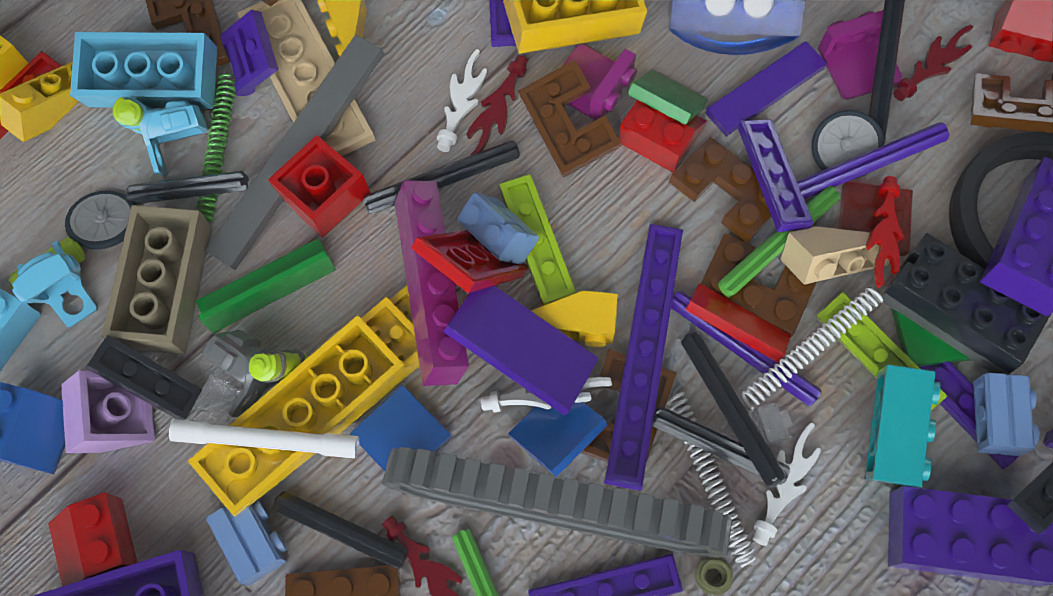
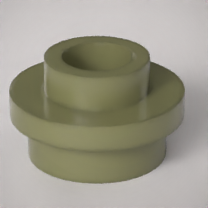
M708 557L702 560L696 567L695 580L698 587L704 593L717 596L730 589L733 583V571L730 565L722 558ZM710 569L718 571L720 575V580L716 584L711 583L707 578V572Z

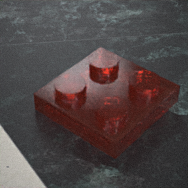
M850 181L842 185L839 229L870 233L876 225L885 219L882 215L878 217L873 215L883 201L878 195L879 185ZM900 188V195L894 199L897 220L904 238L900 242L897 241L899 255L906 257L910 252L913 190Z

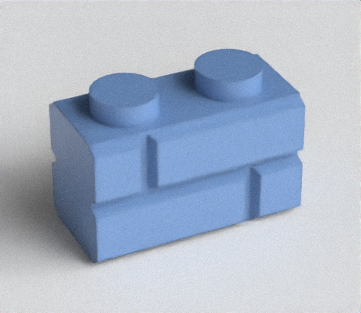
M474 193L458 216V221L499 261H510L516 264L523 263L539 238L536 233L512 211L505 208V205L495 197H486L483 194Z
M987 373L973 381L977 452L1020 456L1035 450V446L1039 441V428L1036 424H1033L1032 410L1035 408L1037 397L1035 390L1030 388L1029 377Z
M260 499L256 500L236 517L226 507H222L206 518L240 584L246 586L252 585L287 562L283 554L287 550L286 543L277 530L272 533L268 527L266 520L270 518V514Z

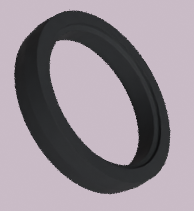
M1035 131L1004 137L981 151L965 167L955 184L949 204L951 234L960 254L986 269L994 248L987 240L979 222L977 200L981 184L990 171L1005 163L1025 159L1042 160L1044 157L1053 160V133Z

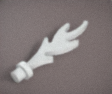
M478 49L473 52L468 60L462 84L458 83L456 74H452L450 98L456 111L452 112L447 106L444 108L447 119L446 130H440L437 135V140L439 141L437 148L442 152H449L451 146L455 145L457 135L454 131L464 116L478 105V99L468 101L480 89L487 75V69L484 68L478 77L473 78L471 76L473 65L479 57L480 51Z
M588 378L582 390L598 386H611V378ZM524 387L505 395H500V392L497 390L490 392L489 396L481 397L483 411L493 410L494 413L501 412L502 406L530 405L544 409L551 408L550 405L530 393ZM589 392L580 393L575 403L591 401V394Z
M810 423L798 439L791 464L785 462V452L783 450L778 454L777 460L788 465L790 473L785 483L776 486L779 498H774L770 490L766 492L767 515L765 521L757 520L754 525L756 532L753 540L761 545L767 546L770 537H775L777 528L772 524L780 512L807 489L805 485L795 487L794 484L799 482L811 470L821 452L820 448H816L809 458L805 459L802 457L804 442L814 429V423Z

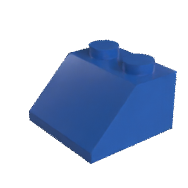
M0 382V461L54 475L65 448L63 401L31 389Z

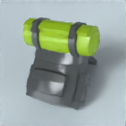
M241 330L227 331L214 335L202 351L216 365L244 384L242 392L228 412V415L232 418L242 415L259 400L271 382L285 378L306 360L308 356L297 348L282 351L279 349L265 350L260 347L261 341ZM250 395H252L251 398L249 399V401H248L245 405H243V403L245 402V400H246Z

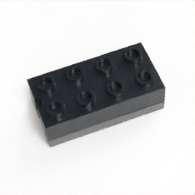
M926 233L908 254L900 266V271L881 295L883 303L960 351L990 373L1009 375L1024 364L1051 314L1047 317L980 283L985 271L984 268Z

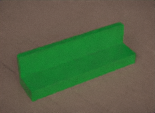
M318 238L196 300L195 302L201 312L199 318L212 333H215L328 275L336 269Z

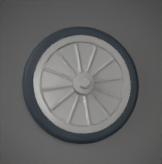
M844 110L831 114L819 124L814 132L811 148L816 164L823 171L885 145L880 126L872 117L860 111Z
M116 191L90 193L76 201L67 212L65 218L66 233L70 239L72 238L81 247L88 249H106L118 245L124 241L131 206L135 204L133 201H128L124 194Z

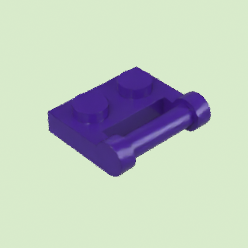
M250 10L220 35L221 42L227 49L235 76L234 88L237 96L253 94L256 86L279 70L262 12Z

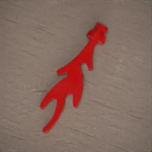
M893 176L885 177L883 183L879 186L878 195L883 201L873 215L875 217L882 215L885 219L873 228L866 242L867 250H870L875 244L879 246L874 264V278L878 288L885 283L883 268L886 258L890 262L893 275L900 271V255L897 241L900 242L904 235L897 220L894 199L900 195V186L897 184V178Z

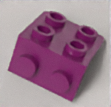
M883 10L875 13L869 11L849 21L839 20L827 27L819 44L818 50L823 60L827 63L826 67L841 97L845 100L872 93ZM897 64L893 86L897 85L903 77Z
M577 45L563 66L576 60L591 88V92L567 105L593 120L603 117L608 111L612 112L620 99V93L625 86L629 87L637 74V69L634 68L636 54L624 49L615 62L585 45Z

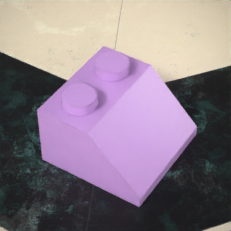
M79 370L61 384L66 453H103L155 441L152 405L92 371Z

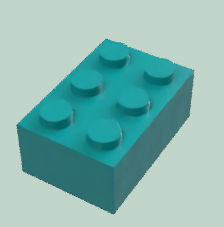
M886 365L878 372L864 479L908 487H922L923 480H929L931 458L925 457L927 442H933L936 431V421L930 419L932 404H938L940 396V382H935L934 371Z

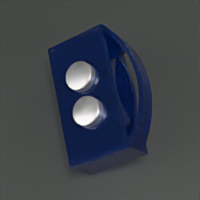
M669 0L667 19L669 30L694 47L718 54H754L780 47L800 37L806 0ZM695 32L767 36L754 41L728 43L706 39L696 35Z

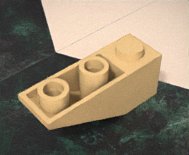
M817 226L789 232L781 261L803 284H809L874 269L879 246L875 244L870 250L866 249L869 232ZM887 258L884 266H888L889 260Z

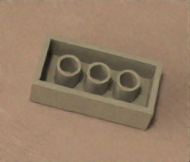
M131 206L101 335L102 338L105 339L109 335L133 350L186 354L196 306L195 301L197 300L206 257L205 249L208 247L212 228L200 211Z

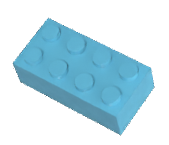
M75 32L70 96L87 107L113 108L117 99L130 96L132 99H136L150 108H166L168 102L187 100L191 105L199 106L200 109H214L217 46L205 33Z

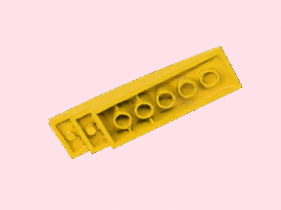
M407 285L390 300L385 297L362 318L358 315L354 317L229 426L312 434H340L420 366ZM208 443L190 458L188 462L231 514L236 517L315 453Z

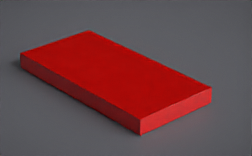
M468 230L417 237L411 246V249L467 293L523 278L529 269L524 263L516 264L510 261H499Z

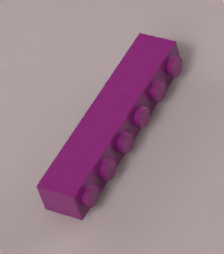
M404 180L395 201V209L422 385H457L469 367L466 347L443 332L459 309L455 283L411 249L417 237L446 233L437 181Z

